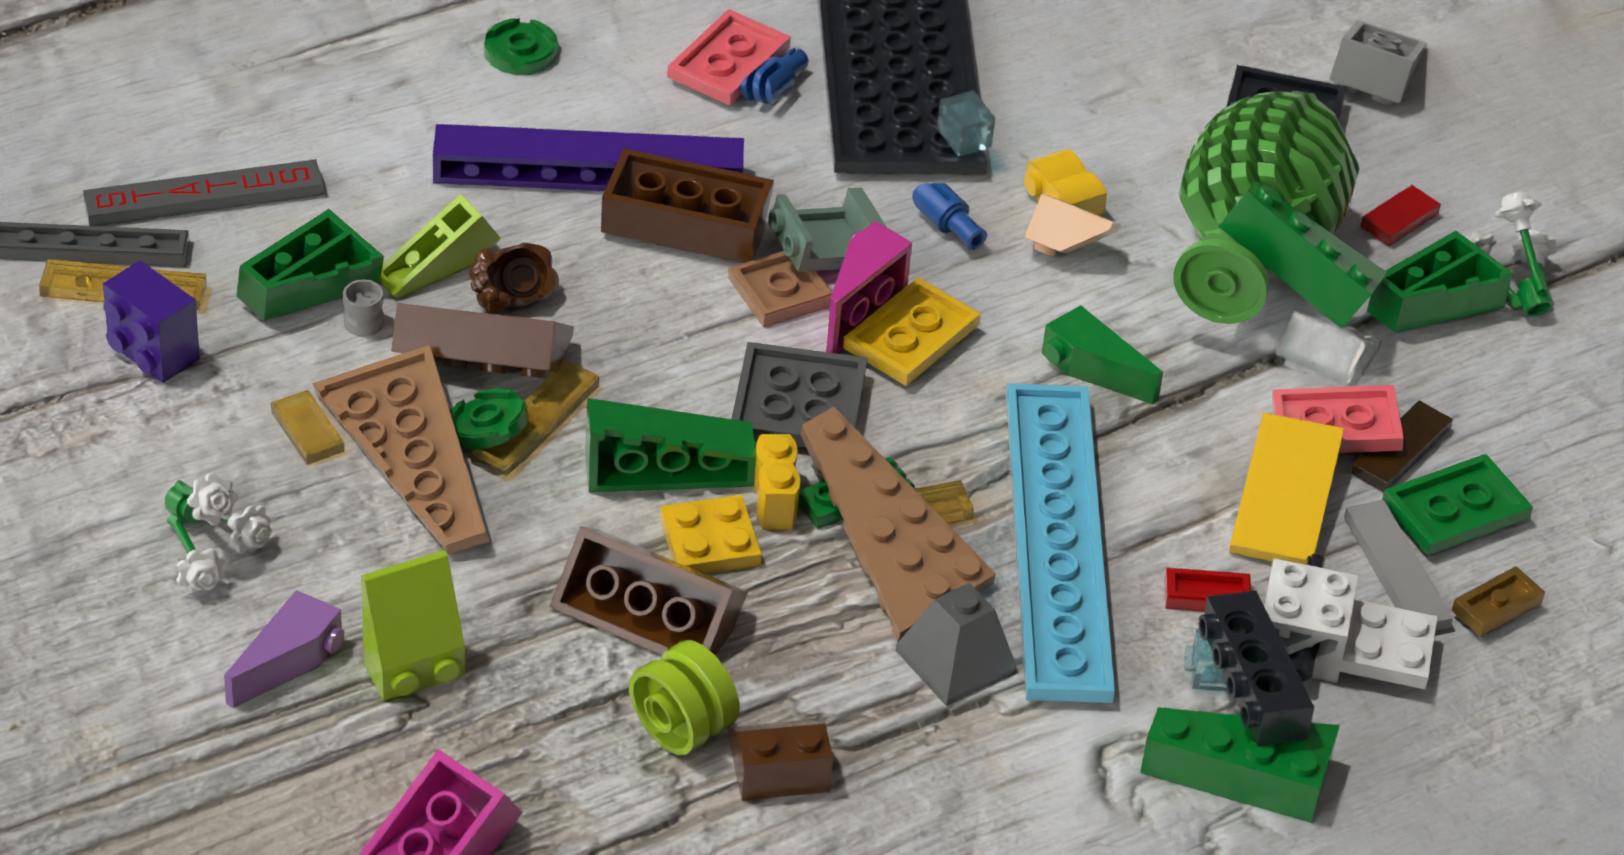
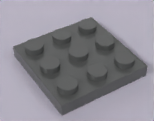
M747 342L731 419L752 422L754 441H757L761 434H790L798 447H806L800 435L802 424L832 407H835L856 428L867 369V358Z

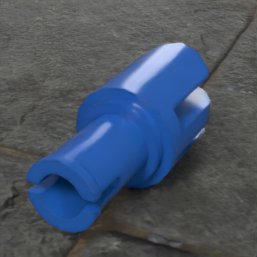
M792 48L782 58L771 57L741 82L740 91L742 96L750 101L755 99L760 103L772 104L792 88L795 83V75L808 66L807 54L800 48L797 51L796 48Z
M924 183L918 185L913 190L912 199L914 205L941 232H953L969 250L978 249L986 241L987 232L969 216V205L946 183Z

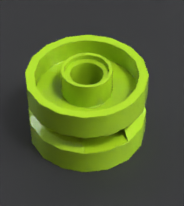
M695 641L679 642L665 651L659 660H651L634 671L629 679L631 702L641 724L659 745L675 755L689 754L704 744L710 735H717L733 725L739 717L740 701L728 671L711 651Z

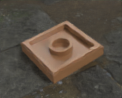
M784 251L728 268V279L763 327L830 307L832 291L818 272H798Z

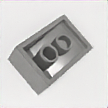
M1357 20L1342 38L1329 80L1337 82V85L1347 86L1346 92L1357 93L1358 90L1370 93L1374 101L1382 104L1392 105L1393 101L1400 103L1409 87L1427 42Z

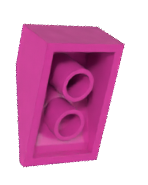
M874 221L863 231L856 232L849 241L830 300L826 352L841 354L844 352V336L908 285L912 242L877 221Z
M438 749L359 855H490L497 849L523 812L502 791Z

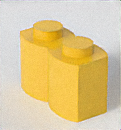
M1064 149L1027 161L1024 185L1029 195L1035 196L1039 201L1041 194H1045L1096 215L1105 213L1107 191L1095 174L1086 170L1080 158L1073 151Z
M761 434L756 443L754 490L757 494L756 518L762 529H793L797 521L800 476L796 469L798 451L797 444L790 434Z

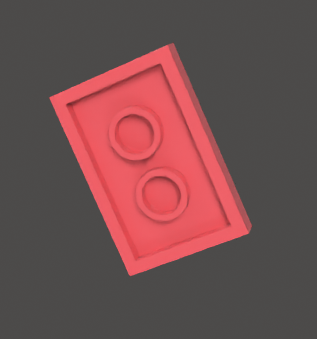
M728 9L668 65L667 77L730 106L742 95L740 86L744 78L771 57L780 58L790 49L791 36Z
M1394 385L1273 389L1272 404L1274 415L1344 428L1339 454L1403 451L1404 438Z

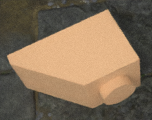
M1041 194L1024 237L1035 241L1033 249L1054 257L1056 251L1068 254L1118 232L1120 224L1054 197Z

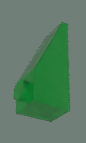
M1080 305L1046 324L1042 354L1050 363L1055 364L1068 376L1150 404H1154L1159 400L1163 371L1083 306Z

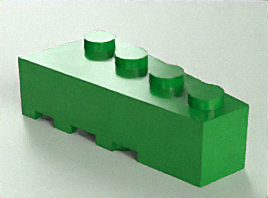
M1257 181L1218 225L1220 229L1241 246L1251 251L1261 263L1341 329L1372 295L1387 274L1385 270L1281 199L1280 195L1273 188L1261 185Z
M587 398L585 461L588 492L754 487L756 448L752 422Z
M1158 707L1146 738L1140 773L1312 823L1330 767L1340 725L1311 722L1308 740L1257 746L1250 730L1243 727L1240 715Z

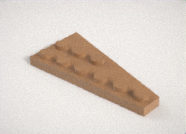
M430 345L312 383L316 394L448 555L490 542Z
M835 407L802 424L800 435L817 472L823 475L828 485V495L833 506L838 507L843 517V527L866 576L872 579L878 592L877 600L882 611H887L893 624L892 632L897 643L934 599L967 583H970L978 592L994 583L996 573Z

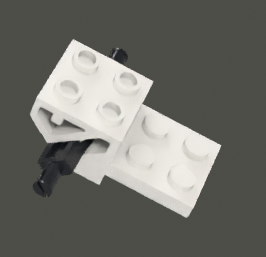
M1319 554L1309 555L1306 565L1273 558L1264 607L1302 682L1314 678L1337 683L1339 672L1426 689L1437 616L1354 599L1358 575L1324 569L1325 559Z

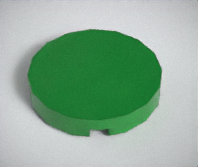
M510 18L498 22L488 29L484 41L485 58L491 66L505 73L530 75L541 72L551 66L558 55L557 35L549 26L538 20L530 19V23H520V18Z
M501 388L479 391L474 394V400L465 403L463 399L450 410L462 448L468 449L491 448L505 443L520 434L529 419V412L524 399H520L519 394L513 390Z

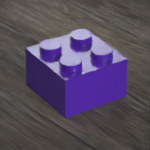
M141 260L103 283V308L107 326L106 339L114 351L124 354L135 362L143 372L150 373L162 383L200 359L196 299Z

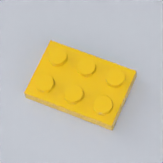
M917 277L844 336L843 349L855 356L867 358L868 364L907 386L978 327L981 313Z

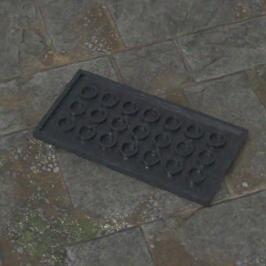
M817 0L834 173L986 174L987 157L965 0Z

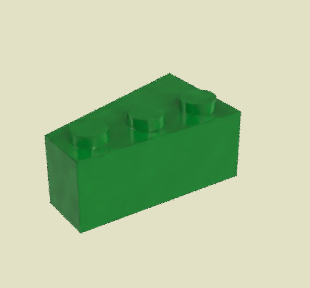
M327 209L241 264L239 267L236 297L265 321L343 298L344 288L355 280H371L380 285L384 256L334 212Z
M1455 230L1385 270L1387 274L1370 296L1367 312L1391 331L1398 333L1504 308L1513 273Z

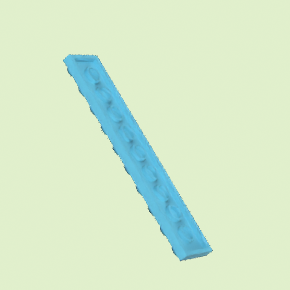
M1008 383L1006 403L1026 700L1113 703L1115 688L1088 386Z

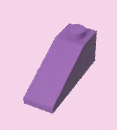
M296 590L224 674L226 705L234 708L318 668L330 653H336L343 642L345 634L342 629L341 609Z

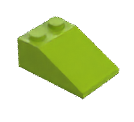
M445 550L361 575L364 666L383 701L409 695L414 691L439 683L450 682L455 678L465 676V643L449 559Z

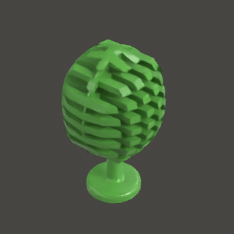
M1282 91L1259 93L1251 98L1248 96L1231 103L1232 105L1222 109L1206 124L1197 139V144H1194L1191 149L1190 158L1187 159L1178 194L1180 202L1201 241L1192 244L1180 255L1174 268L1173 280L1177 294L1183 303L1194 313L1209 321L1222 324H1235L1247 321L1259 313L1267 299L1269 280L1266 270L1270 269L1261 263L1251 251L1241 246L1218 227L1256 181L1261 185L1273 188L1280 195L1281 199L1333 235H1335L1334 232L1340 227L1343 216L1345 218L1360 167L1334 112L1317 100L1314 93L1292 91V93Z

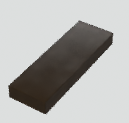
M1419 400L1400 418L1404 438L1403 451L1364 452L1353 463L1351 474L1384 492L1385 489L1391 488L1451 429L1453 422L1451 417Z

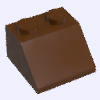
M816 719L728 727L727 733L742 801L830 792L833 754L825 723Z

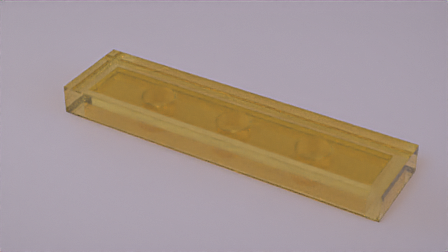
M47 259L39 284V293L41 297L104 302L103 283L128 267ZM154 269L196 299V310L200 311L207 287V274Z
M565 360L559 372H553L524 400L529 412V419L520 434L500 445L491 448L475 449L471 453V464L506 480L599 387L600 376Z

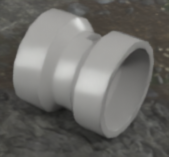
M364 279L355 280L344 288L343 304L345 310L343 319L344 326L350 333L357 336H370L383 328L384 312L382 306L384 296L382 287L378 283Z

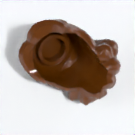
M520 243L519 245L500 249L495 253L489 248L482 249L476 254V263L470 271V278L472 279L471 288L475 292L478 304L484 308L487 314L499 315L501 310L508 306L524 307L536 302L540 303L550 297L556 291L559 284L558 273L552 267L551 252L544 246L532 243Z

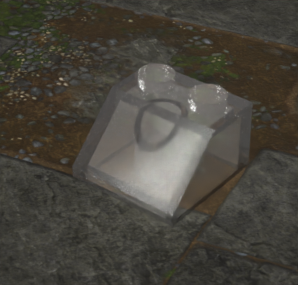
M1312 309L1294 310L1276 355L1285 358L1284 365L1297 372L1306 374L1307 370L1310 369L1322 374L1320 381L1331 387L1357 385L1380 349L1383 340L1349 325H1345L1341 329L1328 317Z

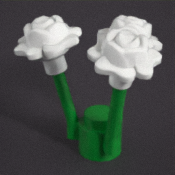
M1515 192L1503 197L1501 208L1494 213V216L1514 222L1515 230L1517 233L1520 232L1518 241L1512 243L1514 250L1512 257L1515 260L1521 259L1522 263H1528L1532 277H1528L1518 283L1517 287L1519 290L1517 293L1509 287L1507 298L1513 311L1523 309L1525 316L1535 317L1548 312L1554 306L1543 268L1546 266L1545 260L1547 257L1556 253L1555 244L1557 240L1556 237L1548 236L1543 231L1530 230L1529 217L1534 213V210L1542 205L1541 200L1531 199L1528 192ZM1473 232L1470 236H1466L1467 239L1488 255H1490L1492 247L1497 242L1492 233L1482 236L1478 232Z
M211 472L206 475L205 480H195L193 487L181 480L176 481L175 485L168 490L164 501L166 509L171 513L167 518V523L175 529L187 553L186 560H181L177 565L180 572L176 579L179 586H186V590L189 593L213 590L217 583L225 578L223 568L226 559L223 555H217L216 550L213 548L202 552L196 550L184 527V523H196L200 520H206L212 526H216L221 520L227 522L228 527L234 530L230 535V541L236 545V551L239 554H243L246 551L253 553L257 548L263 547L272 533L270 526L272 519L266 515L265 507L262 505H258L256 508L248 506L242 515L239 513L232 514L233 505L239 498L238 493L231 490L233 488V481L229 478H219L215 473Z

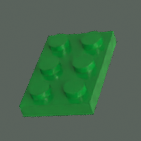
M1487 454L1385 489L1382 498L1391 513L1428 556L1530 519L1533 506Z

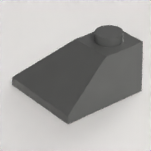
M970 583L934 599L896 645V652L945 706L1015 673L1017 668L995 609Z

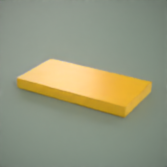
M1263 412L1230 542L1229 553L1273 561V558L1304 565L1307 564V557L1316 553L1343 440L1344 428Z

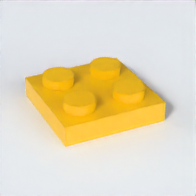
M742 495L660 506L659 518L673 561L704 574L761 566L762 554Z

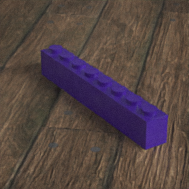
M436 124L433 146V183L605 191L623 148L743 173L744 138Z

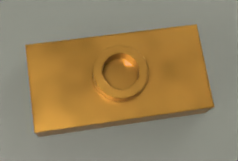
M1515 566L1454 599L1451 611L1481 637L1540 605L1545 591Z

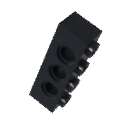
M1248 591L1207 596L1204 614L1199 616L1200 636L1202 640L1208 641L1212 650L1214 666L1216 669H1221L1226 679L1228 695L1237 702L1243 727L1250 730L1257 746L1308 740L1314 705L1258 592Z

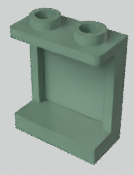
M862 187L848 188L843 207L795 210L786 194H777L774 207L770 210L768 216L771 231L776 234L786 256L791 259L798 272L841 269L849 241L856 232L863 231L874 221L887 227Z

